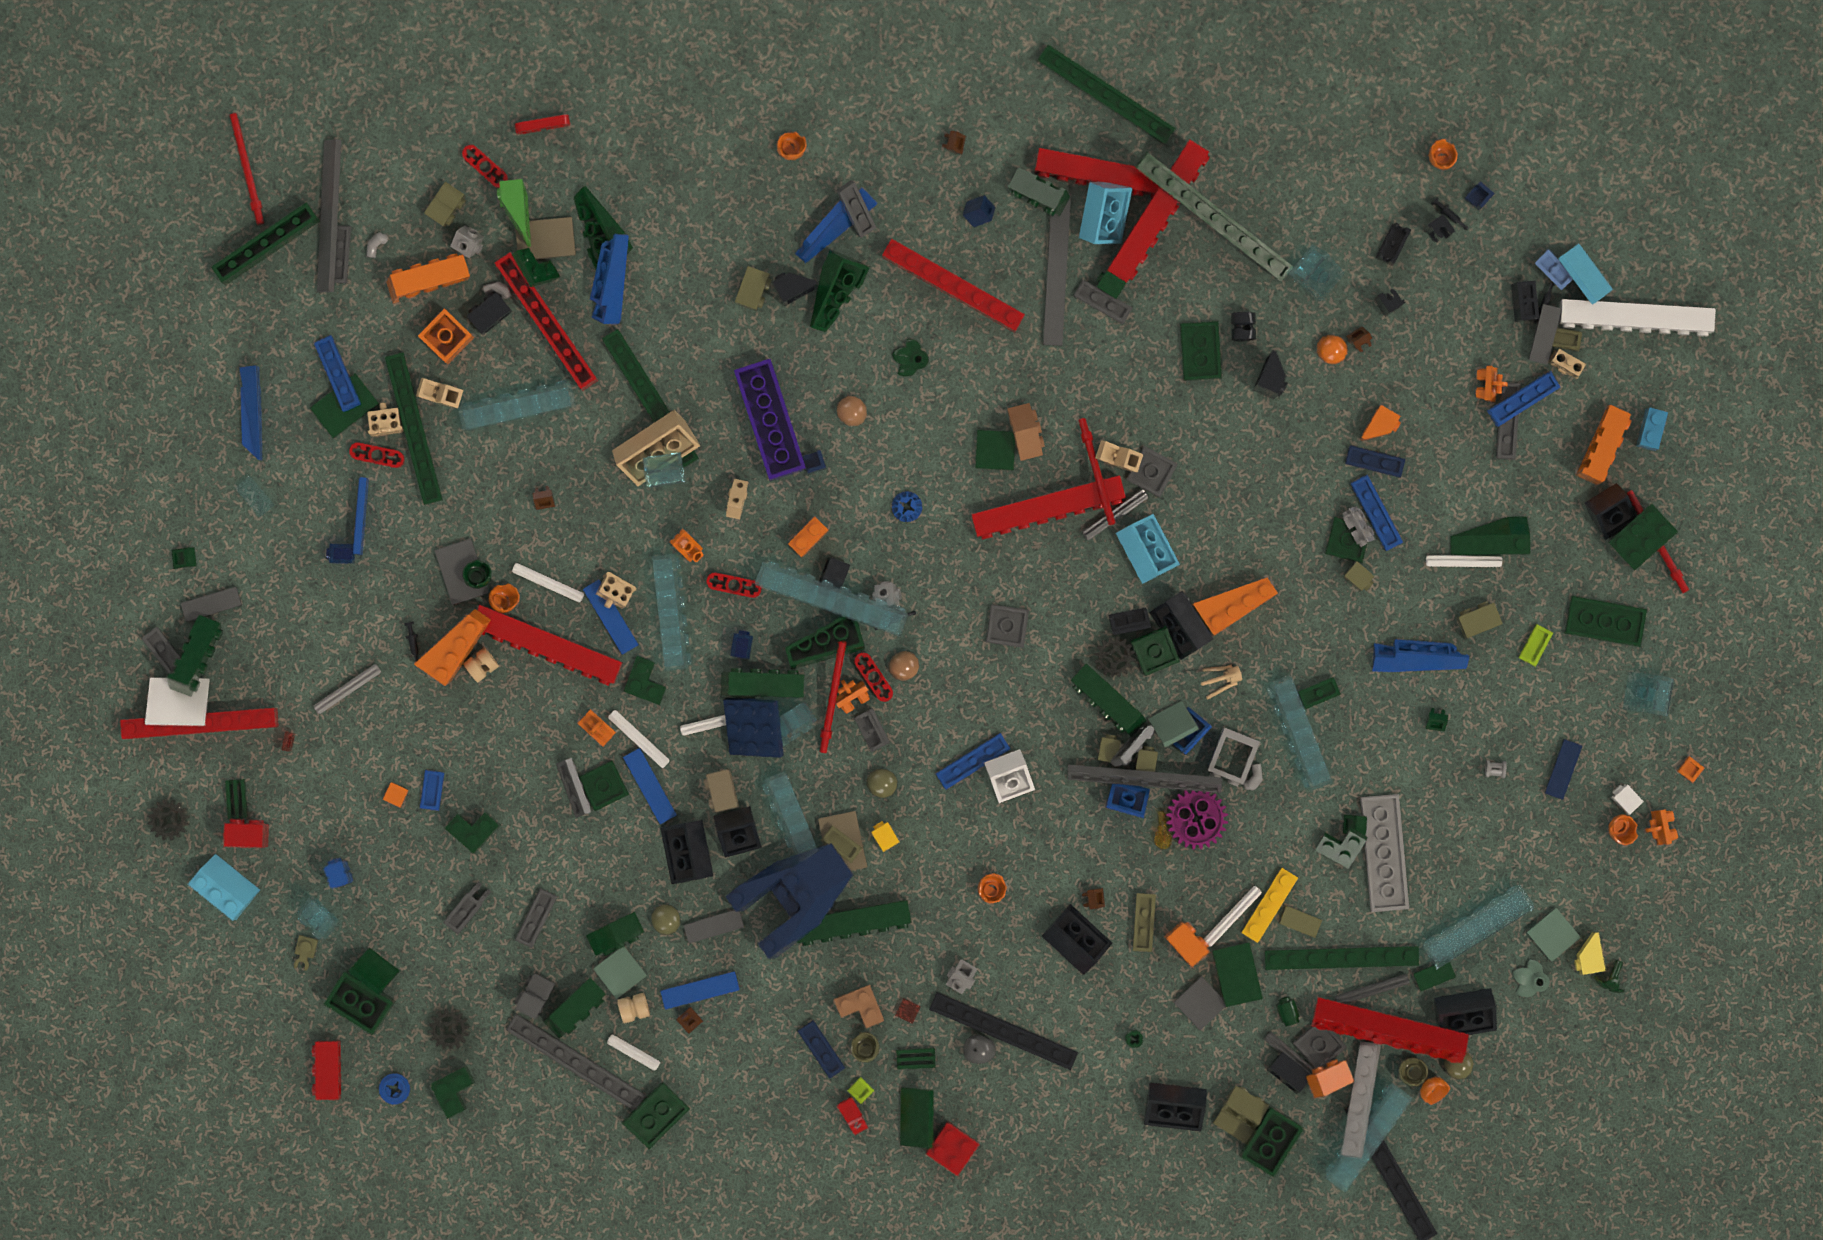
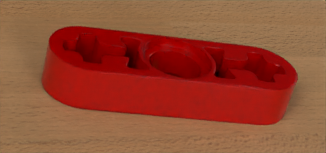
M569 115L519 122L514 124L515 132L517 135L538 132L544 128L550 130L570 126Z
M468 145L463 149L462 156L465 161L494 187L500 188V182L496 184V178L493 175L490 178L487 176L492 174L495 168L497 169L495 173L499 177L503 175L504 181L509 180L507 174L476 146ZM476 150L474 154L478 158H480V156L482 155L483 158L478 160L477 164L474 165L473 163H475L476 160L472 157L468 159L467 151ZM489 162L491 164L490 170L488 172L481 171V163Z
M358 442L352 444L349 449L350 456L359 461L392 468H400L405 462L404 455L397 450ZM358 446H361L363 451L371 448L368 452V459H365L367 456L365 454H359V457H356V453L353 450L357 449ZM375 450H380L383 454L382 459L379 461H375L372 458V453ZM386 451L389 452L388 456L395 457L398 454L401 461L394 465V461L387 459V463H384Z
M711 573L706 581L708 587L712 590L750 598L758 597L762 591L761 585L757 581L720 573ZM718 576V580L724 581V577L728 578L725 583L726 589H721L723 587L721 584L713 587L710 579ZM731 580L739 582L740 587L738 590L732 591L729 589L728 585ZM742 582H747L745 586L748 587L756 584L755 587L758 588V592H754L751 595L749 590L744 589L745 593H740L743 588Z
M859 653L855 657L856 667L876 697L882 702L889 701L893 697L892 688L870 655ZM859 657H867L869 659L867 661L868 666L870 667L873 664L875 668L868 670L864 674L863 670H866L864 665L858 664L860 661ZM871 672H877L880 676L879 681L876 683L870 682L868 675ZM883 680L885 684L882 687L885 690L889 689V697H880V689L877 688L875 690L873 686L879 685Z

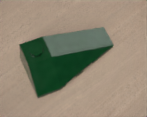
M583 186L574 196L579 220L585 223V231L582 233L584 238L588 237L591 248H588L587 252L596 269L601 245L605 241H611L614 234L626 233L586 186ZM629 239L627 254L633 249Z
M829 250L821 270L810 323L811 328L823 332L830 328L840 315V306L844 302L848 304L851 300L849 295L856 287L859 290L863 285L870 269L868 265Z
M1506 517L1450 536L1451 555H1529L1530 530L1527 517Z

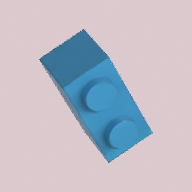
M1650 407L1645 410L1636 444L1637 447L1652 451L1659 449L1668 412Z

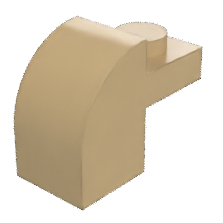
M421 378L416 397L444 406L458 408L463 390Z
M1101 440L1095 459L1123 470L1138 472L1143 454Z

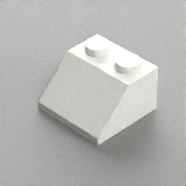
M1020 749L984 762L999 803L1035 790Z

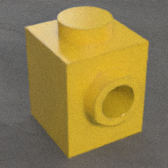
M881 821L873 826L874 831L871 833L883 852L900 842L888 822L884 824Z

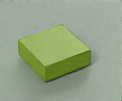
M860 1077L847 1091L862 1104L874 1092V1089Z

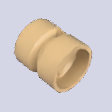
M485 647L476 653L475 658L470 657L463 663L477 683L486 677L487 672L491 673L499 667L496 660Z
M644 992L633 995L632 999L625 997L617 1000L623 1023L634 1021L635 1017L642 1019L650 1016Z

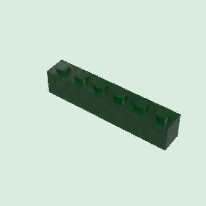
M306 202L211 268L221 283L226 286L319 223L320 220Z
M908 900L826 914L822 919V923L799 940L798 943H802V946L814 944V940L821 939V943L833 941L832 937L840 936V939L851 938L853 933H859V936L871 934L870 930L878 929V933L890 931L889 927L897 926V929L908 928V924L912 923Z

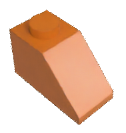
M1380 405L1360 440L1365 441L1388 435L1392 431L1396 432L1401 424L1398 421L1401 416Z

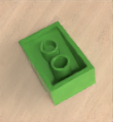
M523 179L499 181L500 188H497V197L500 200V206L504 207L507 216L527 247H531L528 195Z

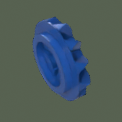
M912 492L899 493L892 502L894 516L903 522L916 520L922 512L921 499ZM911 499L912 501L910 506L915 511L907 510L904 514H902L904 507L902 506V504H900V502L907 503Z
M389 1074L380 1082V1096L389 1104H400L409 1096L410 1085L408 1080L401 1074ZM398 1081V1089H400L402 1093L395 1092L391 1096L392 1089H390V1087H388L387 1085L394 1086L395 1083H397Z

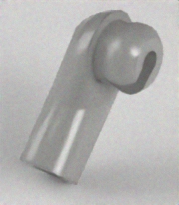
M379 232L369 239L366 257L376 258L377 247L380 244H386L388 241L386 234Z
M499 281L483 286L485 295L497 292L501 294L503 299H508L511 296L509 286Z
M1261 764L1252 765L1253 776L1244 782L1246 790L1253 791L1262 782Z

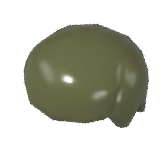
M883 768L876 769L867 777V787L870 793L876 797H889L897 789V778L889 770Z
M663 904L656 907L651 916L653 928L661 935L675 933L681 924L680 915L672 905Z
M861 1032L852 1040L851 1053L859 1062H870L879 1054L880 1045L878 1039L871 1033Z
M1466 1052L1462 1063H1452L1446 1059L1444 1061L1447 1074L1456 1080L1466 1079L1471 1074L1474 1066L1473 1059L1468 1052Z
M1414 1057L1402 1061L1398 1070L1399 1078L1402 1082L1411 1087L1423 1084L1428 1077L1427 1065L1422 1060Z

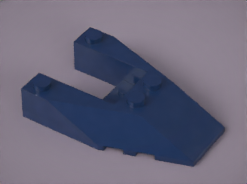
M830 843L773 863L739 885L725 897L736 912H742L772 890L790 916L789 920L758 943L768 959H775L822 923V919L830 911L834 901L842 893L854 874L834 845Z

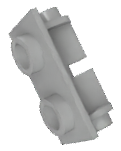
M1355 506L1342 513L1349 529L1356 527L1357 529L1351 532L1357 545L1359 544L1362 547L1368 542L1375 540L1374 532L1369 525L1367 526L1361 509Z

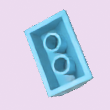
M1089 182L1079 238L1093 244L1122 243L1132 188L1106 182Z
M1154 514L1116 533L1142 584L1180 565Z
M217 854L197 872L188 884L232 921L238 919L260 891L258 887Z

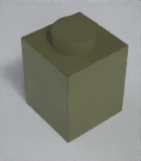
M1355 562L1343 577L1361 592L1363 589L1367 591L1374 583L1372 579L1375 576L1359 562Z
M1106 734L1105 738L1101 737L1097 760L1111 762V759L1120 749L1121 740H1117V736Z
M1143 746V749H1140L1137 753L1135 770L1155 772L1158 752H1154L1153 747Z

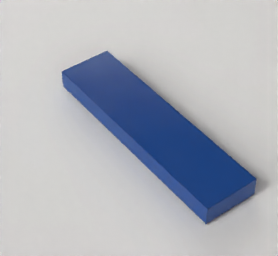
M330 335L315 342L314 345L342 411L346 412L361 405L333 337Z
M1549 371L1488 409L1487 412L1496 427H1499L1559 389L1560 385L1553 373Z
M1368 475L1350 483L1385 551L1403 543Z
M363 477L359 478L353 544V554L363 555L369 479Z
M599 579L585 587L583 591L623 655L639 644L616 606L612 604L610 609L606 608L604 605L607 600L596 595L601 584Z
M1000 733L940 770L936 775L946 790L985 766L984 762L998 758L1009 751L1010 747Z
M639 748L624 756L623 758L659 824L675 817L677 814L641 749Z
M734 971L661 990L660 992L666 1010L738 991L740 988Z

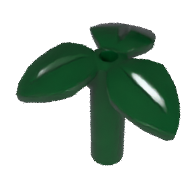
M1616 960L1610 977L1606 982L1594 976L1598 985L1603 989L1608 988L1610 992H1625V989H1619L1620 981L1618 977L1623 962Z

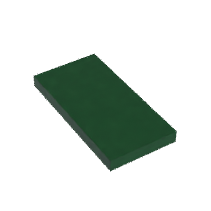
M1571 596L1564 634L1641 647L1647 609Z

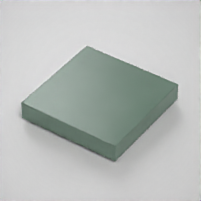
M1182 701L1148 719L1164 747L1199 730Z
M1554 908L1526 932L1550 962L1581 938L1557 908Z
M626 947L615 951L593 968L616 999L647 976Z

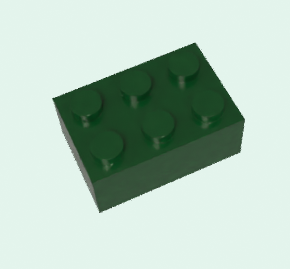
M1651 503L1612 538L1609 544L1635 571L1678 531Z
M347 970L340 977L324 1005L369 1034L374 1035L396 1001L384 993L376 994Z
M1269 1106L1260 1124L1252 1133L1239 1156L1274 1178L1304 1128Z

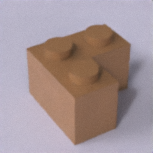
M1030 403L1007 408L1020 460L1042 456V447H1045L1043 437L1039 436L1042 430L1036 410L1031 409Z
M870 984L834 998L841 1017L859 1011L866 1028L884 1021Z

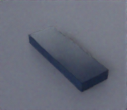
M1349 445L1345 461L1346 465L1398 478L1402 476L1405 463L1403 458Z
M1563 739L1544 792L1545 794L1561 800L1564 799L1582 745Z
M814 1020L798 1030V1033L829 1079L846 1068Z

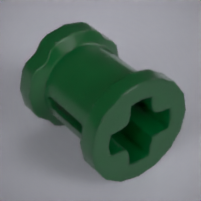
M1130 1030L1127 1032L1125 1040L1131 1048H1138L1143 1043V1036L1137 1030ZM1131 1035H1133V1036L1139 1035L1138 1038H1137V1039L1139 1040V1042H1138V1043L1133 1042V1043L1131 1044V1043H1130V1041H1131L1130 1036H1131Z

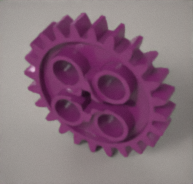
M1184 790L1185 796L1177 794L1179 800H1171L1175 805L1174 807L1168 806L1172 812L1166 814V816L1171 817V820L1167 821L1166 824L1172 825L1168 831L1175 832L1172 838L1179 837L1178 844L1184 841L1185 848L1191 844L1192 850L1195 849L1196 845L1202 850L1203 844L1208 848L1210 847V841L1216 844V836L1222 838L1219 832L1226 831L1222 825L1228 823V821L1223 820V817L1228 816V814L1222 813L1226 806L1219 805L1222 799L1215 800L1216 793L1209 796L1210 792L1203 793V791H1198L1196 793L1191 790L1189 794L1187 790ZM1202 800L1207 803V809L1203 812L1197 809L1198 802ZM1189 803L1193 804L1196 814L1202 816L1200 823L1205 832L1204 835L1201 834L1198 823L1192 821L1194 814ZM1182 808L1189 810L1190 814L1186 819H1182L1179 816V811ZM1208 818L1214 820L1215 825L1212 829H1207L1204 825ZM1189 826H1195L1197 829V833L1193 837L1187 834Z

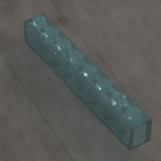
M772 561L762 563L755 581L756 586L901 637L909 616L905 612L906 609L896 605L894 608L889 607L887 602L876 599V602L872 601L868 595L863 593L855 595L851 593V589L843 586L840 589L833 587V583L822 580V582L816 581V577L806 573L804 576L799 575L797 570L789 567L786 570L779 568V564Z

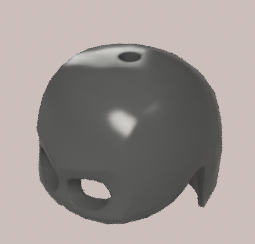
M970 1036L966 1039L963 1046L964 1058L974 1064L988 1063L995 1057L996 1045L993 1040L984 1036Z

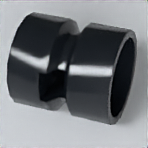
M1231 313V324L1234 326L1231 330V340H1256V329L1253 328V325L1256 324V313Z

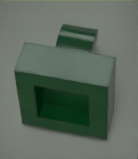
M1434 708L1431 709L1426 721V729L1445 731L1448 715H1445L1444 709L1441 710V714L1434 713Z

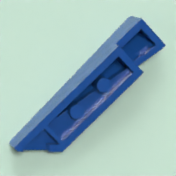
M863 188L859 190L868 211H870L877 205V202ZM841 200L802 243L803 245L795 253L805 263L852 226Z
M614 234L611 241H605L601 245L590 300L596 303L592 318L602 324H619L621 321L629 237L626 234Z
M256 365L240 367L243 386L241 387L242 445L258 460H262L259 367Z
M1394 639L1393 646L1374 643L1372 672L1466 669L1469 655H1462L1457 652V647L1452 643Z

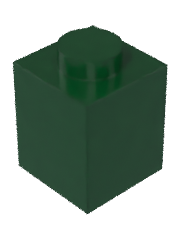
M1106 271V273L1102 272L1096 280L1099 283L1097 287L1115 299L1118 298L1127 284L1109 271Z

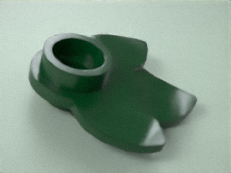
M913 339L906 340V348H898L892 353L894 360L901 364L898 370V375L912 376L918 369L925 368L929 363L928 354L922 351L920 343ZM921 356V362L917 363L916 358Z

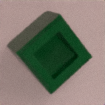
M194 547L172 550L173 569L197 566Z
M1344 814L1343 834H1347L1350 828H1353L1366 835L1367 817Z

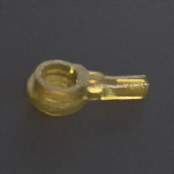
M1158 811L1159 826L1157 827L1158 831L1155 833L1154 842L1157 847L1166 850L1171 846L1172 837L1166 830L1165 811Z

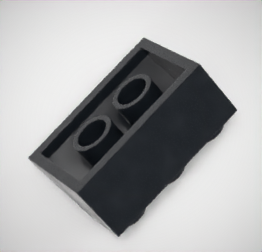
M1272 350L1267 356L1253 391L1273 400L1284 393L1288 382H1285L1287 376L1275 350Z
M1183 591L1149 612L1159 628L1167 627L1180 660L1214 639L1210 630L1201 620L1199 613L1191 605L1190 599Z
M703 820L660 828L671 884L713 876Z
M1071 904L1042 935L1052 947L1083 975L1099 961L1112 945V942Z
M1491 988L1434 998L1438 1027L1469 1035L1497 1031L1496 1003Z
M1149 1082L1144 1125L1201 1132L1206 1111L1207 1089Z

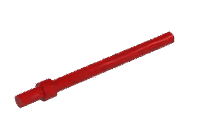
M233 113L229 116L251 199V211H254L257 225H263L262 204L258 200L237 113Z
M1082 418L1078 420L1082 432L1080 436L1087 449L1108 525H1114L1116 523L1098 460L1095 459L1096 453L1092 443V432L1088 429L1086 419Z
M1631 490L1627 494L1637 515H1639L1644 509L1633 490ZM1663 545L1658 551L1671 572L1672 580L1676 581L1682 593H1685L1689 588L1682 578L1684 575L1680 569H1677Z
M839 641L824 727L820 733L821 744L819 752L827 753L829 739L832 737L831 726L846 642Z

